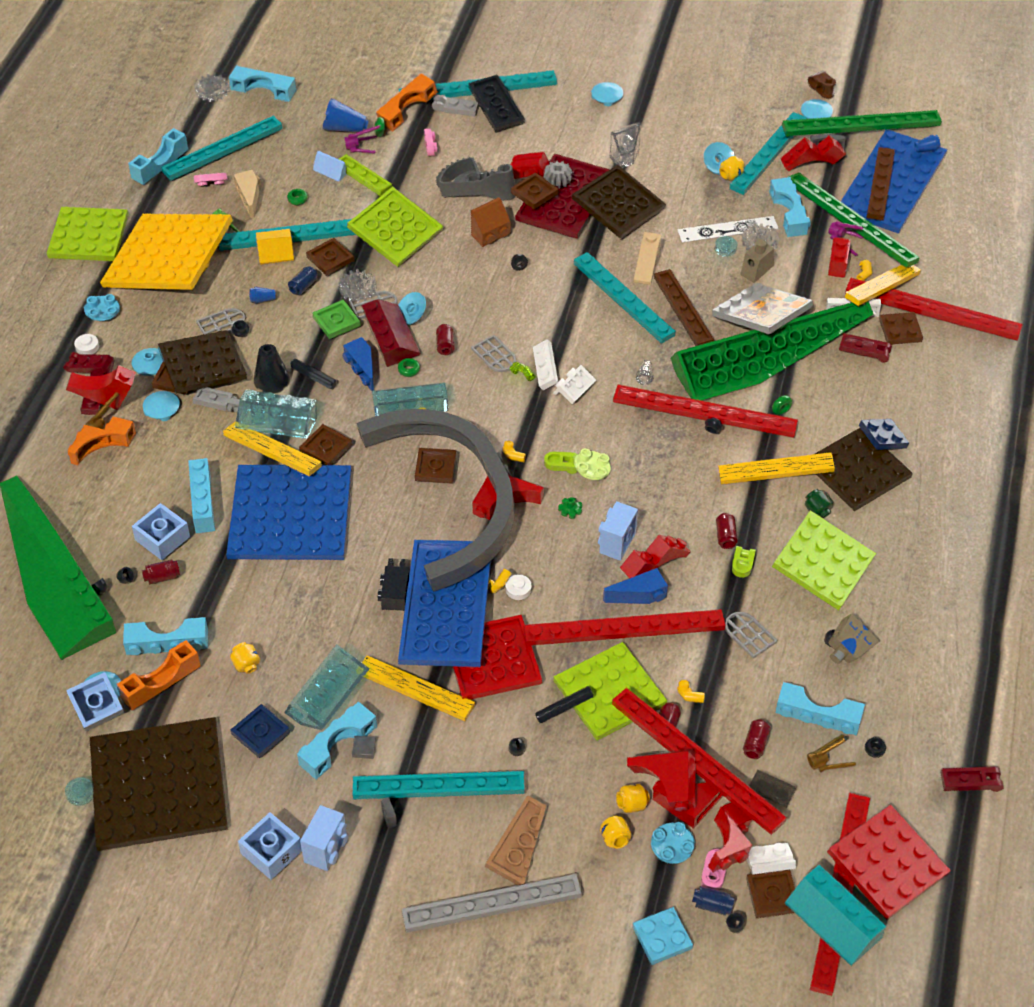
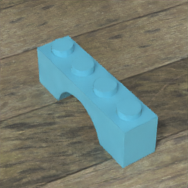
M236 66L229 76L230 89L246 93L254 88H266L273 92L275 99L290 102L296 92L294 77Z
M173 128L162 137L161 145L152 157L145 158L142 155H138L129 162L131 179L144 185L162 171V166L173 162L188 150L186 134Z
M790 177L772 179L769 193L773 203L783 205L790 210L784 214L783 228L787 237L807 235L808 227L811 225L810 218L806 216V210L801 204L800 195H797L795 183H792Z
M208 459L188 460L195 532L197 534L215 531Z
M205 617L185 619L178 629L165 634L151 631L145 622L124 624L123 645L126 655L169 652V650L185 640L195 650L208 649V627Z
M783 682L775 713L781 714L784 717L799 719L805 723L817 724L827 729L831 728L842 731L845 734L857 735L865 704L844 699L836 706L821 707L812 703L807 698L804 687Z
M359 701L354 706H350L339 719L333 720L326 730L318 733L313 741L299 750L297 753L299 766L317 780L332 767L329 753L333 745L342 739L354 738V736H368L377 728L376 716Z

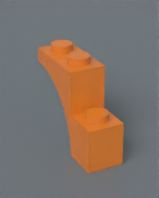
M113 416L110 422L106 424L105 429L84 425L81 431L77 433L74 443L68 448L71 464L79 465L87 455L104 447H129L136 435L133 421Z

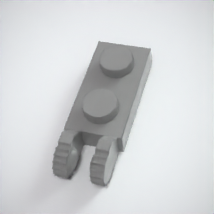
M444 95L435 96L432 108L436 111L475 116L479 106L477 101L446 98Z

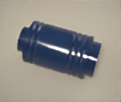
M311 266L304 267L288 282L290 292L301 295L316 281V270Z
M700 886L699 890L695 889L692 902L696 903L695 908L726 916V914L730 915L732 912L735 897H732L730 893Z

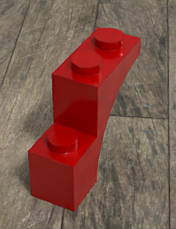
M830 135L818 145L804 137L780 159L785 169L791 171L800 164L816 160L826 161L834 165L846 153L841 143Z
M658 535L646 551L633 550L620 566V569L628 578H632L656 569L670 560L681 557L686 558L691 551L686 547L687 543L681 538L676 539L669 535Z
M733 803L721 806L714 818L722 835L723 848L714 853L708 864L709 869L713 873L721 869L726 870L737 862H744L749 857L748 853L753 846L745 837L752 819Z

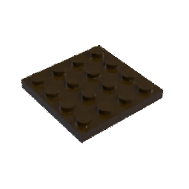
M619 165L611 168L572 195V199L620 239L665 209L666 206L665 202Z
M228 330L158 343L159 353L176 394L247 379V373Z
M861 428L856 429L815 453L832 452L834 472L817 473L816 475L854 512L912 477V472L888 449L876 450Z

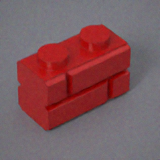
M545 152L514 155L510 163L514 179L527 178L535 172L540 176H544L545 168L549 165Z
M833 238L828 269L829 276L845 277L851 240Z

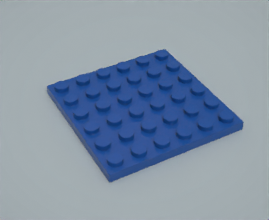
M238 465L226 553L227 559L344 560L351 465H322L311 476L305 475L286 465Z

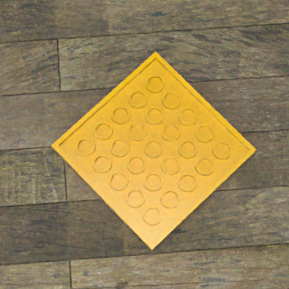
M142 214L100 283L104 288L193 290L233 219L231 215Z

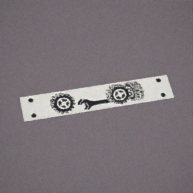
M774 216L677 230L681 241L687 242L779 228Z

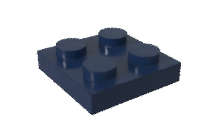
M892 419L861 420L859 423V427L876 450L904 449L909 445V441Z
M260 704L231 728L230 731L238 741L260 759L290 733V728L265 706Z

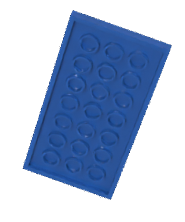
M886 129L841 202L873 225L899 234L946 156L947 149L940 147L933 151L916 152L914 143L918 142V139ZM879 147L895 149L884 220L866 218Z
M414 540L398 655L399 665L481 667L491 561L466 579L434 592L426 578L423 566L452 555L473 541Z

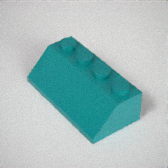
M820 865L802 879L785 902L795 914L850 966L855 964L883 938L886 925Z

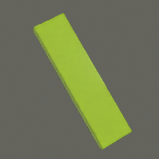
M345 154L339 158V160L345 162L347 175L379 196H382L392 188V183L349 155Z

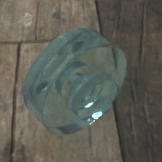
M729 236L718 238L715 242L716 253L725 257L734 255L737 251V241Z
M84 777L71 780L65 788L67 800L75 806L89 803L93 798V785L91 781Z

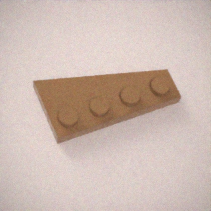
M527 795L486 861V868L517 886L525 883L546 805Z

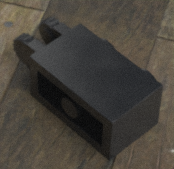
M389 558L384 574L380 575L382 590H378V601H381L382 610L405 611L409 567H406V559H401L399 567L394 566V559Z

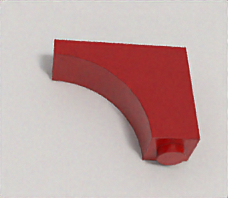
M120 365L111 373L102 376H84L72 372L66 390L103 405L118 392V396L108 406L118 410L133 384L136 372Z
M487 476L472 502L474 515L491 520L496 508L497 494ZM509 476L515 503L531 502L541 505L544 498V487Z
M689 751L627 758V766L634 773L649 774L661 780L666 790L667 803L674 810L684 812L689 808H695V758Z
M658 780L652 788L653 800L692 829L699 824L723 797L722 794L707 782L695 783V808L679 812L667 803L666 790L661 780Z

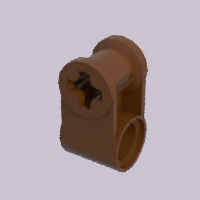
M820 71L808 77L810 88L819 93L823 98L830 99L835 96L834 86L836 85V80L825 71Z

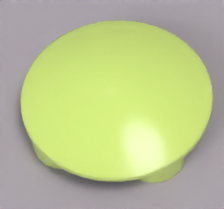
M584 448L575 457L574 465L577 472L587 479L601 480L606 478L611 471L609 456L605 453L600 454Z

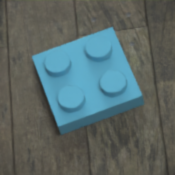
M674 907L633 923L632 927L651 965L693 949V944Z

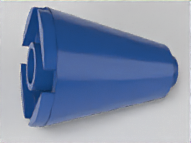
M331 98L325 113L326 118L323 122V130L360 132L367 129L369 121L366 120L367 117Z

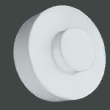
M92 334L81 335L74 343L78 354H94L99 349L98 339Z
M524 575L511 576L506 582L507 595L514 600L527 598L531 593V581Z

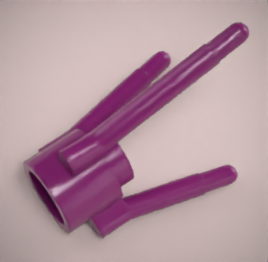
M380 126L371 127L344 137L346 150L350 149L351 153L375 154V150L356 147H359V141L377 138V136L372 135L360 138L357 136L379 129Z
M836 221L832 222L828 230V234L831 235L830 239L835 237L842 238L845 233L863 239V236L846 230V228L863 230L862 226ZM849 248L850 253H852L854 256H858V254L853 249Z

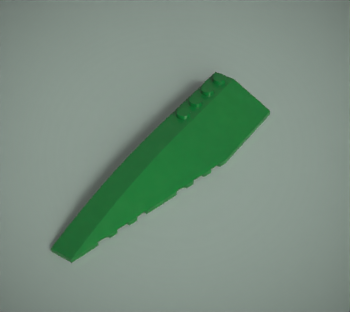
M869 301L865 302V305L861 304L859 306L851 302L794 318L771 334L751 330L677 351L670 359L678 379L690 398L704 401L759 385L873 315V311Z
M16 475L1 482V493L27 605L60 659L63 660L116 634L112 617L66 545L19 477Z

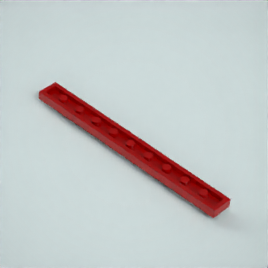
M850 278L846 292L866 283V281ZM891 289L873 298L881 299V304L1016 341H1018L1023 325L1018 322Z
M617 384L613 397L614 403L705 421L706 419L716 418L721 421V424L792 438L795 436L798 419Z
M722 609L528 624L524 625L523 630L526 646L721 631L725 630L726 625Z
M625 688L612 700V705L670 753L689 751L695 758V773L770 835L775 833L786 822V816L628 688Z
M849 793L840 840L866 822L870 797ZM835 862L832 877L852 894L853 881ZM821 937L819 939L809 990L832 996L840 955Z

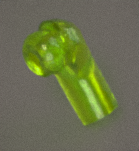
M514 362L509 368L514 374H517L518 371L522 372L528 381L535 379L531 369L520 362Z

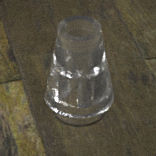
M644 360L636 373L637 382L640 385L646 386L654 379L652 362L649 360Z

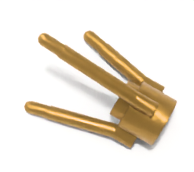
M118 392L85 425L105 429V421L101 417L110 408L108 406L118 396Z
M844 735L836 737L816 751L807 754L808 763L813 770L819 769L821 773L825 770L856 765L855 762L826 765V762H829L827 752L843 744L846 741Z

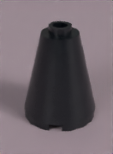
M265 344L259 348L253 379L255 387L261 389L266 394L279 393L290 382L289 372L276 347L271 344Z

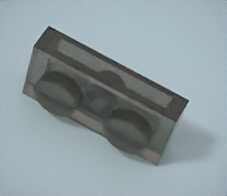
M757 770L749 785L760 796L788 808L797 787L760 770Z

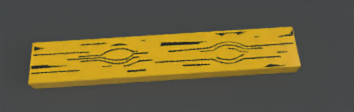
M899 265L846 292L845 298L859 306L918 276L921 269L914 265L907 268Z
M236 421L223 430L225 437L305 475L311 476L322 467L321 461Z
M832 452L718 465L721 484L834 472L835 469Z
M368 655L357 669V674L462 721H466L475 707V702L469 699H462V696Z

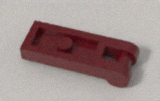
M843 333L839 346L840 351L876 358L884 363L888 362L889 353L892 349L890 343Z
M72 352L69 356L70 360L64 364L63 368L70 373H106L113 358L110 355L78 354Z
M999 767L942 768L940 772L944 791L992 790L993 792H999L1004 789L1003 781L999 778L1001 776Z

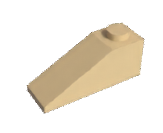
M252 169L234 174L235 187L250 218H254L259 197L258 185H261L259 176L255 175Z
M644 232L634 282L651 285L661 247V234Z

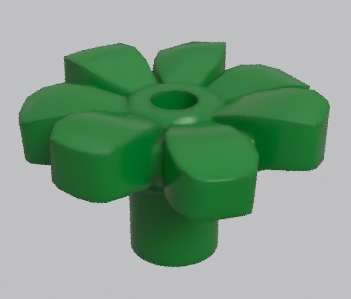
M573 497L563 498L562 504L558 505V511L561 512L562 516L566 517L569 514V518L574 519L576 514L580 515L582 513V503L576 502V498Z

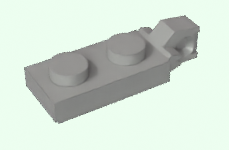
M202 388L198 389L193 397V404L228 412L233 410L242 413L245 409L244 400L238 399L233 393Z

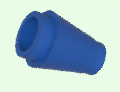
M931 134L915 142L916 152L937 150V148H940L938 135Z
M256 286L250 288V302L257 304L275 300V289Z

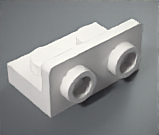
M582 365L577 369L573 367L566 374L568 378L566 380L562 378L555 385L557 389L553 393L556 395L560 392L573 404L596 379Z

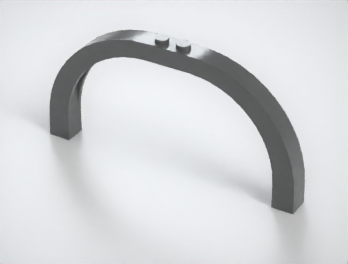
M429 409L398 410L356 423L365 448L399 436L431 434L457 441L474 453L482 464L497 494L496 508L491 521L485 530L465 548L423 566L426 578L434 592L466 579L489 563L501 550L511 532L515 516V502L508 467L506 464H502L503 459L500 452L496 453L493 445L484 433L463 418L450 413Z

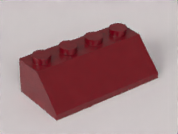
M376 299L361 305L365 319L387 367L395 365L403 359L414 358L420 355L398 304Z

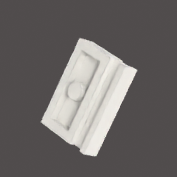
M788 843L754 846L750 849L749 857L746 859L752 874L796 869V861L793 859Z

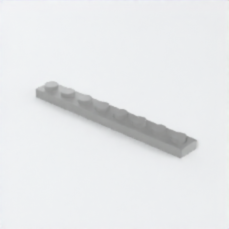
M573 874L403 908L402 915L406 933L577 899L581 898V890L577 875Z

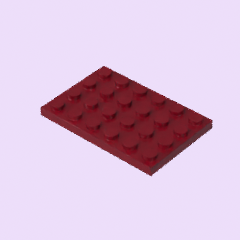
M554 153L549 164L556 161L558 163L563 161L564 164H569L572 171L570 183L566 187L560 186L559 188L555 186L558 188V194L536 209H532L523 202L515 215V220L578 239L592 215L572 199V195L610 169Z

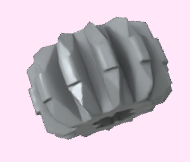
M556 161L555 163L550 162L546 166L544 178L552 185L560 188V186L566 187L570 183L572 171L569 164H564L563 161L561 163Z

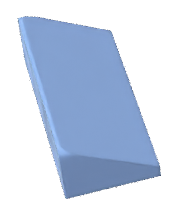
M317 152L313 170L336 181H341L346 176L345 162L323 152Z

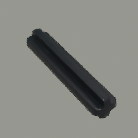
M296 358L291 361V368L329 389H333L336 386V380Z
M586 686L537 711L535 716L539 723H543L594 696L589 686Z

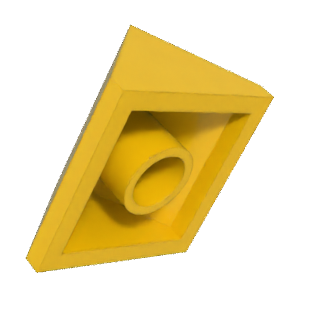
M290 229L256 233L260 265L294 261Z

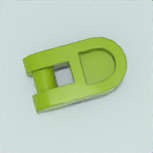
M549 452L544 457V465L552 471H567L569 474H575L577 470L574 460L578 454L573 452Z
M736 546L732 564L734 575L741 578L750 575L755 558V549L745 550L740 546Z

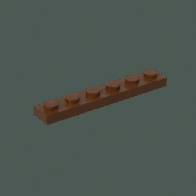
M878 148L866 218L884 220L895 149Z
M671 269L654 273L655 281L694 345L698 346L714 341V338Z

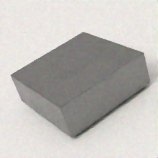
M354 736L352 757L373 759L376 738Z
M389 797L382 799L381 808L387 826L389 828L397 826L396 815Z

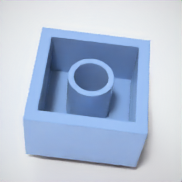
M617 501L613 508H609L606 515L607 519L605 522H601L598 530L600 533L598 544L600 545L599 553L620 561L622 560L636 534L637 508Z
M161 503L132 525L135 541L160 560H163L190 538L187 522Z
M105 672L66 690L85 731L124 714L123 708Z
M322 805L319 806L300 840L304 863L325 871L329 870L331 864L334 865L336 863L339 849L341 846L344 847L348 840V834L346 833L347 824L345 823L343 813Z
M271 812L238 840L240 853L270 880L302 852L301 838Z

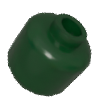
M815 489L805 497V506L809 512L811 510L818 516H821V518L831 514L830 509L833 507V501L824 490L819 491Z

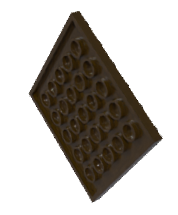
M216 717L89 737L97 851L228 830Z

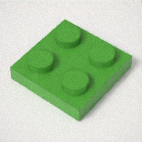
M344 300L312 312L313 319L329 339L361 326L360 320Z

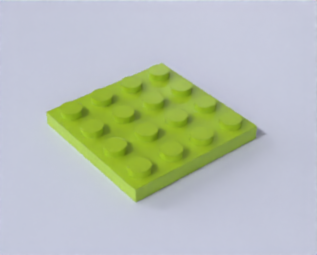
M392 187L347 223V228L395 266L399 267L440 233L443 225Z
M61 207L47 250V257L52 259L114 261L119 251L129 215L128 210Z
M810 510L772 567L839 611L876 553Z
M623 642L553 676L554 683L565 697L586 686L591 688L594 696L573 707V709L596 741L633 723L612 705V700L625 688H628L655 711L667 703V699Z

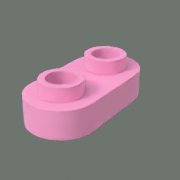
M431 128L424 129L427 156H434V152H437V144L433 142L435 141L434 131L431 132Z
M227 173L194 175V183H198V186L208 185V182L224 184V181L227 180Z
M712 849L706 855L701 878L703 887L720 890L723 886L726 870L721 869L713 873L708 867L714 853L720 849ZM710 876H715L716 879H715V880H712V879H710L709 877H710Z

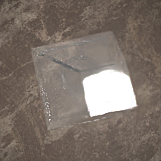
M640 122L611 132L610 158L616 165L622 168L634 164L639 152Z

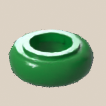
M378 117L375 121V126L379 125L380 128L374 130V133L377 137H382L385 130V121L382 117Z
M297 188L291 190L287 195L288 202L293 205H302L308 198L306 191Z
M412 358L403 359L398 364V372L404 377H413L420 370L418 361Z
M783 395L777 398L772 405L773 413L775 415L786 413L792 406L791 397Z

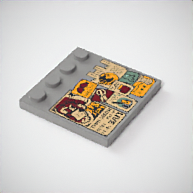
M755 283L712 309V316L771 334L813 307V300L770 288L761 283Z

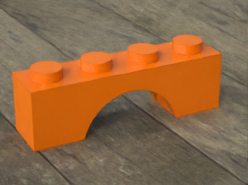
M421 73L376 112L377 117H382L385 121V127L393 132L404 122L402 111L407 105L418 101L427 102L437 93L435 82Z
M187 640L183 641L169 650L166 660L155 671L146 675L133 673L117 683L121 699L133 711L201 667L198 652Z

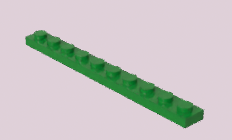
M938 110L783 120L782 127L785 136L941 126L942 120Z
M801 173L788 176L791 178L792 183H795L796 189L814 201L818 206H821L829 214L835 216L840 222L862 226L863 230H852L887 253L888 256L894 258L902 266L907 268L919 262V256Z

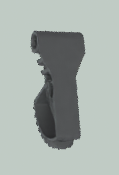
M469 156V158L456 160L455 163L451 162V165H446V168H443L442 172H439L438 176H436V185L440 188L443 197L485 195L494 199L499 197L501 200H511L516 197L511 193V187L515 183L513 169L509 164L500 165L497 168L498 171H494L493 168L491 172L487 170L480 172L474 157L470 158Z

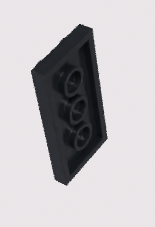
M498 74L468 84V88L494 132L524 123V117Z

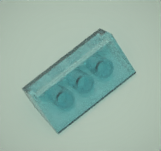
M445 382L371 390L375 416L398 410L419 408L442 412L448 411V395Z
M245 390L239 401L235 428L308 438L317 419V400L307 397L300 398L291 395H278L271 392L264 393L255 390Z
M336 644L293 698L284 713L302 726L323 730L368 672L369 668Z

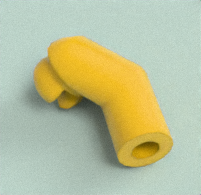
M866 259L859 263V266H862L860 269L863 271L856 276L858 280L864 281L873 273L872 263Z
M505 441L502 451L509 460L524 463L526 453L516 452L513 448L514 443L512 441Z
M504 568L495 582L489 580L488 590L491 593H497L506 584L512 573Z
M686 680L679 681L677 691L685 701L704 702V693L693 692L689 688V682Z

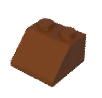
M499 197L471 210V236L482 247L511 234V221Z

